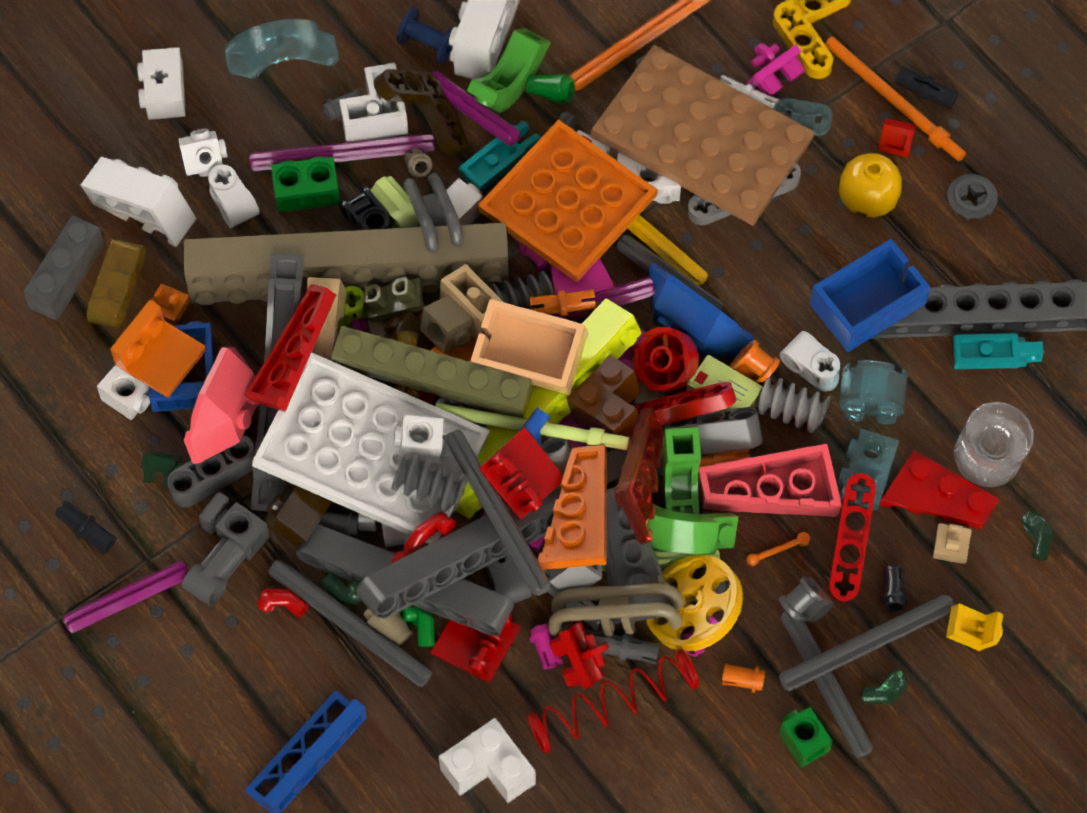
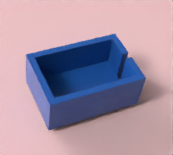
M892 238L812 287L810 306L847 352L921 308L927 302L930 285L913 265L907 268L909 259Z

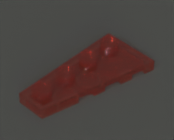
M653 408L640 410L637 423L633 428L634 433L631 443L627 447L626 460L621 467L619 483L614 491L616 502L619 506L623 507L639 544L652 542L653 532L651 528H648V520L655 519L656 507L654 504H651V493L658 492L659 481L655 467L661 466L664 432Z

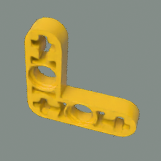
M787 0L780 3L774 10L773 24L789 49L797 45L802 51L797 58L810 77L814 79L826 78L832 71L833 57L811 23L850 4L851 0H829V3L827 0H815L821 4V8L818 10H810L805 6V3L810 0ZM785 14L787 17L793 16L792 24L787 18L782 19V15ZM805 35L810 38L811 43L801 46L794 39L797 36ZM814 57L817 62H824V66L821 67L819 64L813 65Z

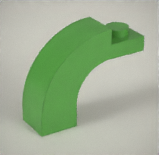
M526 28L514 30L495 68L487 76L473 79L467 91L475 95V100L498 113L506 111L526 89L529 76L536 74L551 42Z
M699 427L665 429L662 446L664 509L687 514H700L698 500V469L701 462Z
M648 500L635 501L651 545L655 549L687 554H715L716 549L734 548L739 516L731 512L687 514L664 509Z

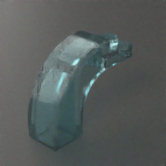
M303 19L277 20L254 26L237 35L225 46L229 73L255 79L270 65L284 60L302 59L331 67L339 61L335 36L318 31L315 21Z

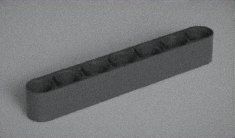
M321 525L316 526L309 539L301 543L296 551V556L304 563L356 584H360L367 576L392 564V558L395 553ZM463 579L413 604V606L492 636L500 635L514 608L513 602L504 595Z

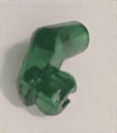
M1029 511L1023 515L1022 524L1026 532L1034 540L1031 556L1036 560L1045 561L1048 559L1053 530L1041 515Z

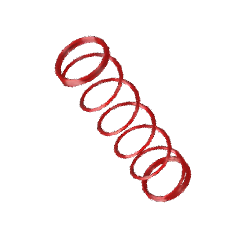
M680 648V650L676 651L677 662L668 656L660 658L658 674L661 691L644 671L633 668L630 674V691L633 706L614 683L604 681L601 686V703L604 719L587 697L580 693H575L572 699V715L576 733L562 714L552 706L544 708L543 726L535 713L528 714V722L539 748L544 754L550 753L551 750L546 726L547 709L553 710L565 723L574 738L579 740L580 735L575 713V698L577 696L582 697L591 706L604 726L608 728L609 722L604 701L605 684L612 685L626 701L632 712L637 715L638 710L633 690V673L635 671L642 673L652 684L661 699L666 702L667 698L661 671L663 659L670 660L679 669L691 689H698L699 679L690 657L684 649Z

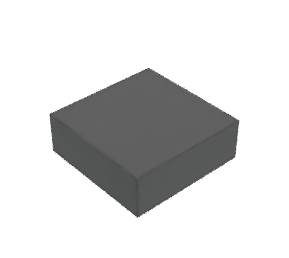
M220 492L216 493L199 515L202 530L211 536L216 531L215 526L218 516L223 510L231 508L227 496Z

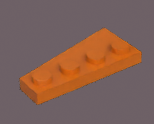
M605 445L572 448L561 482L562 490L553 508L554 516L552 523L547 528L545 534V546L543 552L538 557V563L542 570L606 564Z

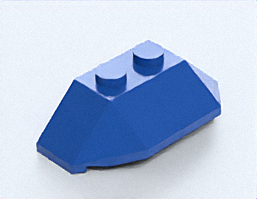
M655 263L649 266L648 277L653 280L655 287L654 294L650 297L652 319L656 327L675 328L689 335L696 344L698 354L702 358H706L707 355L712 357L737 356L744 346L753 341L754 336L742 329L734 320Z

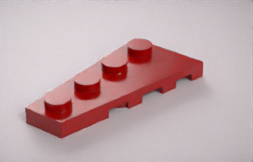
M310 285L245 394V397L254 403L286 412L327 315L331 310L336 297L335 293L326 287Z

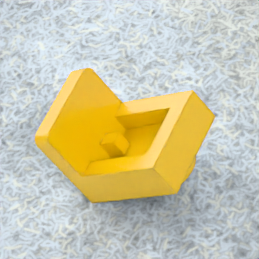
M962 604L954 605L951 607L946 637L978 651L998 644L1003 633V614L996 611L985 615Z

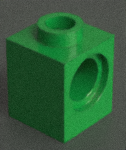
M810 707L802 712L799 709L794 710L782 719L783 723H781L779 736L800 768L830 751L832 739ZM807 730L811 733L812 738L801 740L796 736L795 732Z

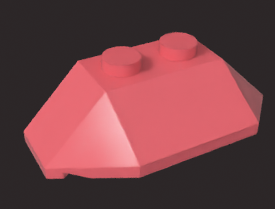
M235 347L221 348L199 392L191 416V427L189 431H186L184 443L192 463H200L239 443L245 430L250 427L251 417L256 407L260 405L245 397L255 379V374Z

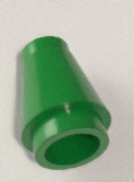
M567 74L530 75L527 82V92L559 104L571 102L574 94V79L568 77Z

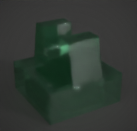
M153 450L144 453L141 467H144V482H154L155 473L160 472L164 476L163 486L168 487V477L172 471L181 466L183 456Z

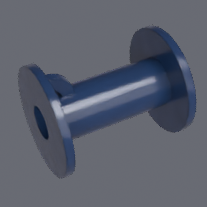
M416 7L411 8L401 22L397 33V43L403 45L411 37L436 49L438 52L437 62L440 64L445 63L450 57L453 45H449L453 27L445 34L418 21L419 9Z

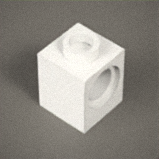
M116 365L97 385L101 400L130 420L137 413L144 412L150 404L149 387ZM126 390L134 391L129 396H120Z
M404 415L402 426H395L394 446L400 447L399 459H403L405 456L406 460H410L416 454L418 455V461H426L428 459L431 462H439L442 451L444 419ZM421 435L426 441L415 442L410 436Z

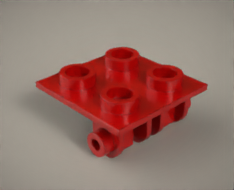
M525 427L478 468L519 520H522L531 510L534 512L543 505L542 500L557 488L563 479L562 473Z
M510 614L500 635L492 636L449 619L430 654L490 683L519 633L521 626L511 621L512 615Z

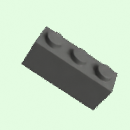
M73 215L70 217L24 290L29 309L58 321L105 246L100 227Z

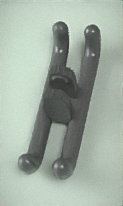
M431 173L428 176L430 195L421 196L418 186L413 179H406L403 183V190L408 195L420 223L426 249L429 252L437 251L438 240L434 226H446V223L451 243L454 246L462 245L463 233L460 221L439 174Z

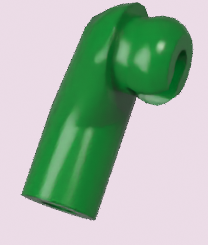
M413 605L401 610L400 615L404 621L412 622L418 628V647H434L433 616L428 611Z

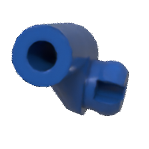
M537 407L522 428L525 427L539 446H541L540 430L549 420L550 416Z

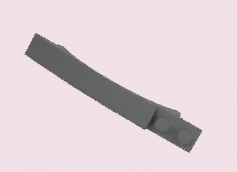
M271 253L264 362L301 302L304 255ZM260 405L253 459L278 412L277 409ZM252 466L254 479L251 513L268 515L267 507L276 495H281L286 487L284 484L285 480Z

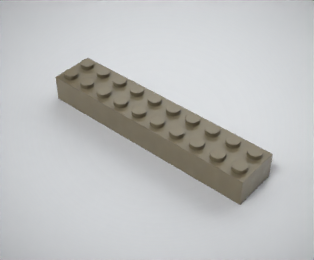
M506 223L461 225L463 243L460 246H454L451 243L448 226H434L438 240V249L435 252H429L426 249L421 227L184 239V275L191 303H198L200 305H211L214 302L226 301L239 304L247 300L267 302L271 253L304 255L301 300L307 292L308 277L340 279L345 287L356 286L364 294L367 286L377 284L380 287L392 285L395 279L406 277L408 280L420 278L424 282L422 292L435 293L440 290L441 279L465 264L488 287L490 284L495 283L500 289L502 281L507 280L509 282Z

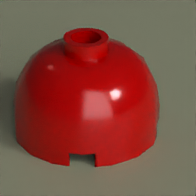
M656 327L647 331L643 335L645 338L640 346L636 345L634 350L633 366L637 378L653 391L673 392L686 387L699 368V354L696 344L689 335L675 328Z

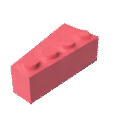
M827 444L703 466L698 469V495L702 510L837 517L842 508Z

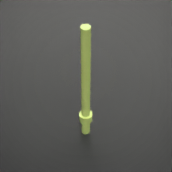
M436 403L435 407L473 423L518 431L528 420L526 418ZM546 422L540 430L541 435L587 443V446L605 445L606 447L628 450L630 444V437L605 433V429L594 427L587 430Z

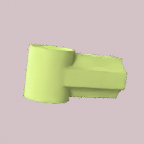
M391 176L382 177L376 181L370 190L377 202L387 212L391 226L393 228L421 227L408 195Z

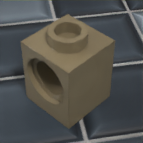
M447 295L423 308L420 330L445 354L455 348L463 347L470 341L473 318Z

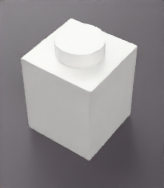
M458 178L446 191L458 215L460 225H470L481 214L478 211V204L483 200L482 194L473 184L467 185Z

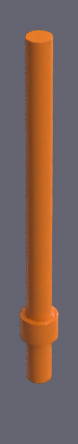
M832 36L827 40L825 45L830 51L929 136L928 140L938 149L942 147L958 162L965 157L966 152L950 139V134L943 127L935 126L836 38Z

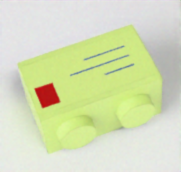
M707 355L693 378L687 384V391L720 382H730L737 401L732 406L723 410L743 407L756 409L763 386L710 355Z

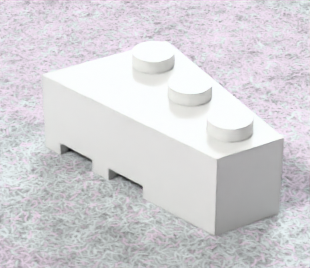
M100 157L81 183V187L92 204L125 221L130 216L144 224L142 227L144 231L152 234L155 229L166 235L168 238L167 242L177 247L197 219L179 191L178 183L173 178L167 175L161 177L152 174L143 167L137 169L128 166L119 159L113 161Z

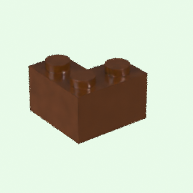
M612 355L566 398L573 421L587 430H590L591 427L605 429V433L630 437V443L643 431L637 409L630 405L641 393L635 371ZM614 448L620 453L623 451V449Z

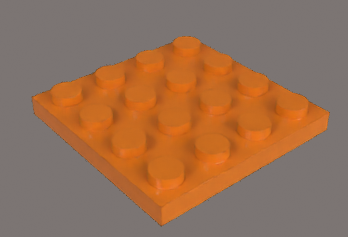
M558 120L478 204V211L494 223H506V231L577 283L657 196V189Z

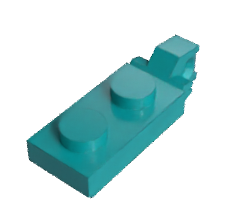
M1018 333L953 335L954 369L1026 367L1027 363L1041 362L1044 355L1043 342H1025V338L1018 337Z

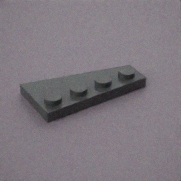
M629 486L607 489V553L605 567L608 586L666 583ZM665 597L629 598L631 604L659 602L671 605L670 600ZM662 616L634 617V622ZM614 618L615 624H622L620 618Z

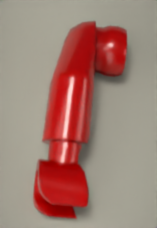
M437 512L415 527L404 545L405 550L397 552L392 558V563L421 549L425 541L438 531L442 535H449L456 524L454 519L448 517L444 512Z

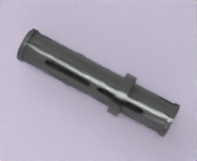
M562 624V631L569 627V625ZM585 629L587 635L593 633L597 644L607 641L609 649L602 652L604 654L617 656L622 661L632 659L655 665L657 663L660 643L631 638L630 634L625 633L623 636H605L604 632Z

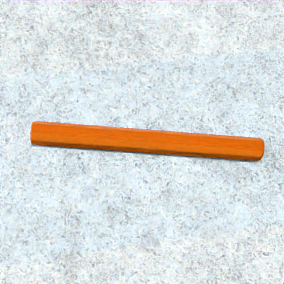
M678 0L571 73L568 77L574 79V90L582 89L710 0Z

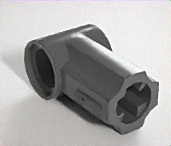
M223 537L202 564L198 563L189 570L183 580L182 588L208 606L214 605L225 591L227 580L246 558V552L231 539Z

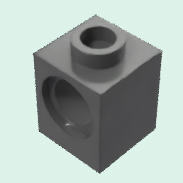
M237 502L230 509L223 510L216 520L215 528L218 539L221 540L224 537L237 543L246 552V559L248 561L270 537L267 523ZM237 526L248 527L245 532L240 534L232 532Z

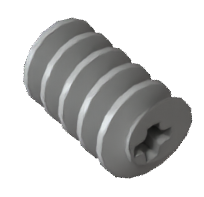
M770 375L763 385L758 402L759 414L764 415L771 408L772 419H777L783 413V423L788 424L795 417L796 428L800 429L807 422V431L813 433L821 425L831 397L828 396L823 403H820L819 392L816 391L809 399L807 398L806 387L796 394L795 383H791L785 390L783 389V379L779 378L774 385H771Z

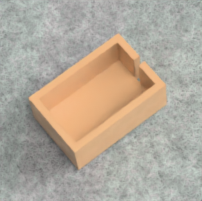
M490 299L481 327L486 335L491 336V339L489 341L486 335L479 333L471 362L531 379L532 385L570 395L588 336L585 325Z

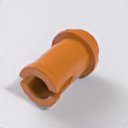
M725 663L722 685L752 689V693H755L756 690L762 691L765 671L759 670V666L751 669Z

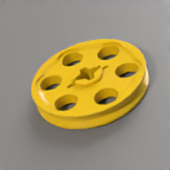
M692 555L672 563L662 571L666 584L678 583L676 589L681 592L684 598V606L677 611L681 615L683 623L680 628L673 629L669 622L664 625H658V618L647 619L646 622L651 632L665 646L673 650H680L681 648L686 652L707 648L723 638L735 624L743 602L741 583L730 567L722 560L713 556ZM707 567L703 577L696 580L693 579V573L697 568ZM723 581H730L729 588L724 593L716 594L718 584ZM692 600L697 602L695 606L689 605ZM724 611V616L719 623L710 624V618L715 612ZM694 627V633L687 640L680 639V635L685 628Z

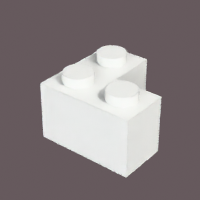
M395 63L365 68L368 95L339 100L346 143L391 138L408 134L404 102L384 100L376 92L373 85V80L386 69H396Z
M496 718L439 756L440 770L459 796L486 777L491 780L507 803L535 785V770Z

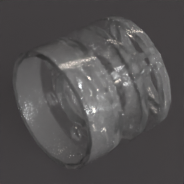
M991 402L982 404L971 413L955 443L954 459L959 471L968 480L980 486L995 487L1006 484L1015 477L1033 445L1034 431L1031 423L1021 410L1008 403Z

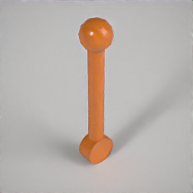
M801 532L794 540L759 554L750 553L746 557V562L750 566H755L759 560L794 546H807L810 536L806 532Z

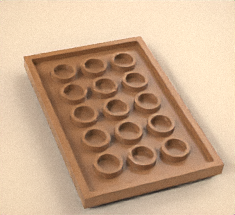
M653 45L591 129L590 137L659 175L680 184L681 187L754 226L813 140L815 132Z

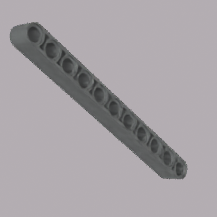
M648 432L634 439L629 444L628 450H623L620 453L614 449L608 452L607 489L629 486L630 490H633L662 475L663 440L656 433ZM561 484L542 500L543 505L534 512L531 510L522 520H519L508 505H505L527 544L545 536L547 528L551 526L554 516L553 508L562 490ZM488 515L367 576L357 587V595L377 618L385 619L510 553Z

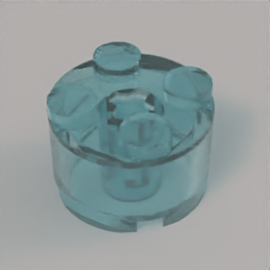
M858 361L857 367L850 368V363L843 366L839 407L845 411L844 417L853 421H861L864 419V416L877 417V422L895 424L897 417L901 416L905 409L907 371L902 368V374L894 371L895 365L881 361Z

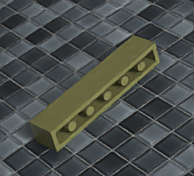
M345 326L340 328L331 355L333 362L362 375L520 418L525 416L533 391L532 381L529 378Z

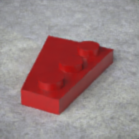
M913 450L881 499L880 506L888 508L896 506L908 509L909 513L921 515V513L941 517L943 521L982 530L997 506L999 498Z

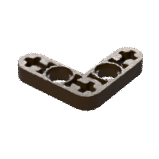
M386 69L373 80L376 92L384 100L420 104L438 145L448 156L454 157L468 146L467 138L443 87L431 72Z

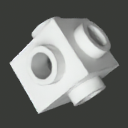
M199 129L191 132V136L178 139L187 176L199 174L202 177L208 176L212 168L217 165H223L222 158H227L224 139L218 140L215 131L209 132L208 129Z

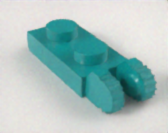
M525 121L514 126L519 130L521 137L526 135L529 130V125ZM535 133L520 145L516 142L513 146L505 144L496 137L458 168L459 175L482 192L513 168L542 137Z

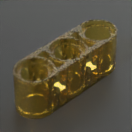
M112 239L87 309L88 322L118 329L121 328L143 267L145 246Z

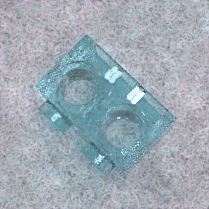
M861 429L858 440L851 439L846 457L851 459L849 469L842 467L837 486L843 487L840 499L844 500L848 479L857 473H864L869 475L875 482L876 492L873 509L878 510L899 440ZM873 451L878 457L869 458L864 452ZM852 485L851 490L856 491L855 504L869 507V504H862V498L865 492L870 493V488Z

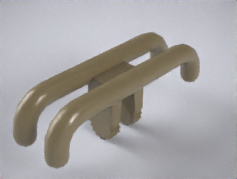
M666 583L565 589L556 594L551 602L553 615L549 619V632L553 636H559L564 622L600 619L605 636L613 635L615 630L613 618H620L625 634H634V617L662 616L668 620L669 625L673 629H678L682 626L683 622L677 610L683 608L684 598L679 590ZM659 596L669 599L671 605L659 602L631 604L629 598ZM599 600V606L565 608V604L569 602Z

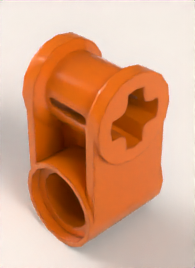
M753 340L740 350L729 367L756 383H762L775 371L780 360L777 357L772 358L759 347V342Z

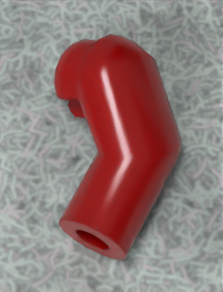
M267 588L260 593V598L257 600L258 608L264 612L273 611L275 606H284L298 618L302 617L309 608L305 601L286 588Z

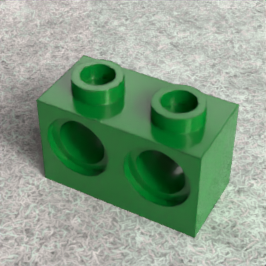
M317 156L310 160L297 162L287 160L271 165L278 213L338 205L340 200L334 157ZM319 178H325V179H327V180H325V181H323V182H316V181H315V180H317V179H319ZM288 182L295 183L292 186H284V184Z

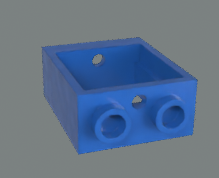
M193 321L186 325L174 326L205 345L207 378L215 362L214 341L210 323ZM204 382L179 384L170 397H165L149 387V400L152 411L194 409Z

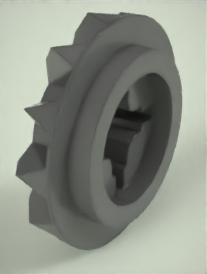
M976 174L962 175L956 178L948 188V206L952 207L955 216L959 214L964 216L967 221L971 218H978L981 221L984 216L992 214L997 204L998 195L996 188L983 176ZM967 191L973 197H979L976 206L970 200L965 201L968 194Z

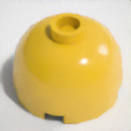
M876 153L859 155L849 161L840 177L839 195L842 203L855 214L858 211L867 214L866 217L882 216L895 208L901 196L902 177L898 167L889 158Z

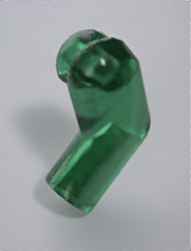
M334 573L328 574L323 579L321 585L339 602L359 604L362 601L357 595V587L360 581L355 580L348 587Z
M898 669L891 670L888 673V678L880 687H862V704L894 703L906 690L908 681L905 674Z

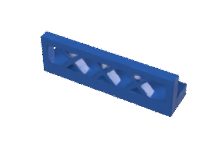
M335 690L245 789V793L269 813H281L366 720L365 706L356 699L350 702ZM336 703L340 704L345 710L333 723H328L327 713ZM324 717V724H318ZM324 730V733L310 748H305V737L310 731ZM301 742V748L295 749ZM302 755L288 773H283L282 762L288 756ZM278 768V774H272ZM279 780L278 784L265 798L257 792L265 781Z

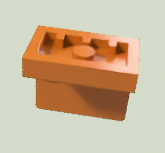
M149 300L110 350L115 365L163 396L170 397L205 353L206 348L202 343L164 320L161 307Z

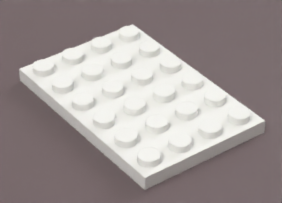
M311 352L286 412L278 410L253 459L252 466L411 535L419 524L435 513L442 512L441 500L434 507L429 506V495L421 502L416 500V490L409 497L405 496L404 484L397 491L391 490L394 477L402 459H399L400 447L394 446L395 426H402L404 415L444 419L439 462H430V471L433 472L439 465H442V476L446 477L451 470H454L455 482H458L464 476V473L445 442L446 435L457 429L461 430L478 458L490 430ZM421 435L410 436L415 442L426 441ZM418 461V466H421L425 461ZM454 506L446 512L448 517L451 516ZM438 531L425 542L431 544L439 540L442 534Z

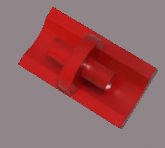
M581 621L570 625L560 632L558 637L550 641L549 645L553 654L557 658L568 654L572 663L571 666L563 669V677L567 686L581 685L583 689L592 687L595 682L605 677L601 667L606 663L601 653L608 650L609 645L607 641L597 644L593 633L586 634Z

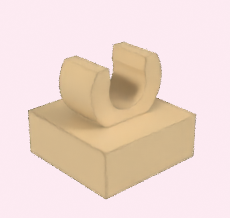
M939 523L933 558L966 564L971 529L954 524L946 525Z

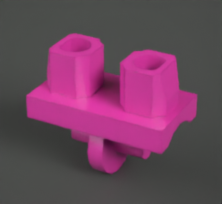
M763 43L758 44L754 48L756 58L751 60V64L754 68H758L760 65H763L764 68L753 75L746 84L757 86L762 93L772 96L783 87L774 75L775 72L781 70L790 83L805 71L800 60L797 58L802 51L795 45L776 59L775 55L780 52L776 44L771 47Z

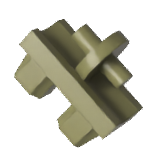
M406 277L395 279L392 285L380 287L377 284L367 286L365 288V302L368 307V319L373 323L392 318L395 315L400 316L407 312L413 313L423 310L422 290L424 282L420 278L408 280Z

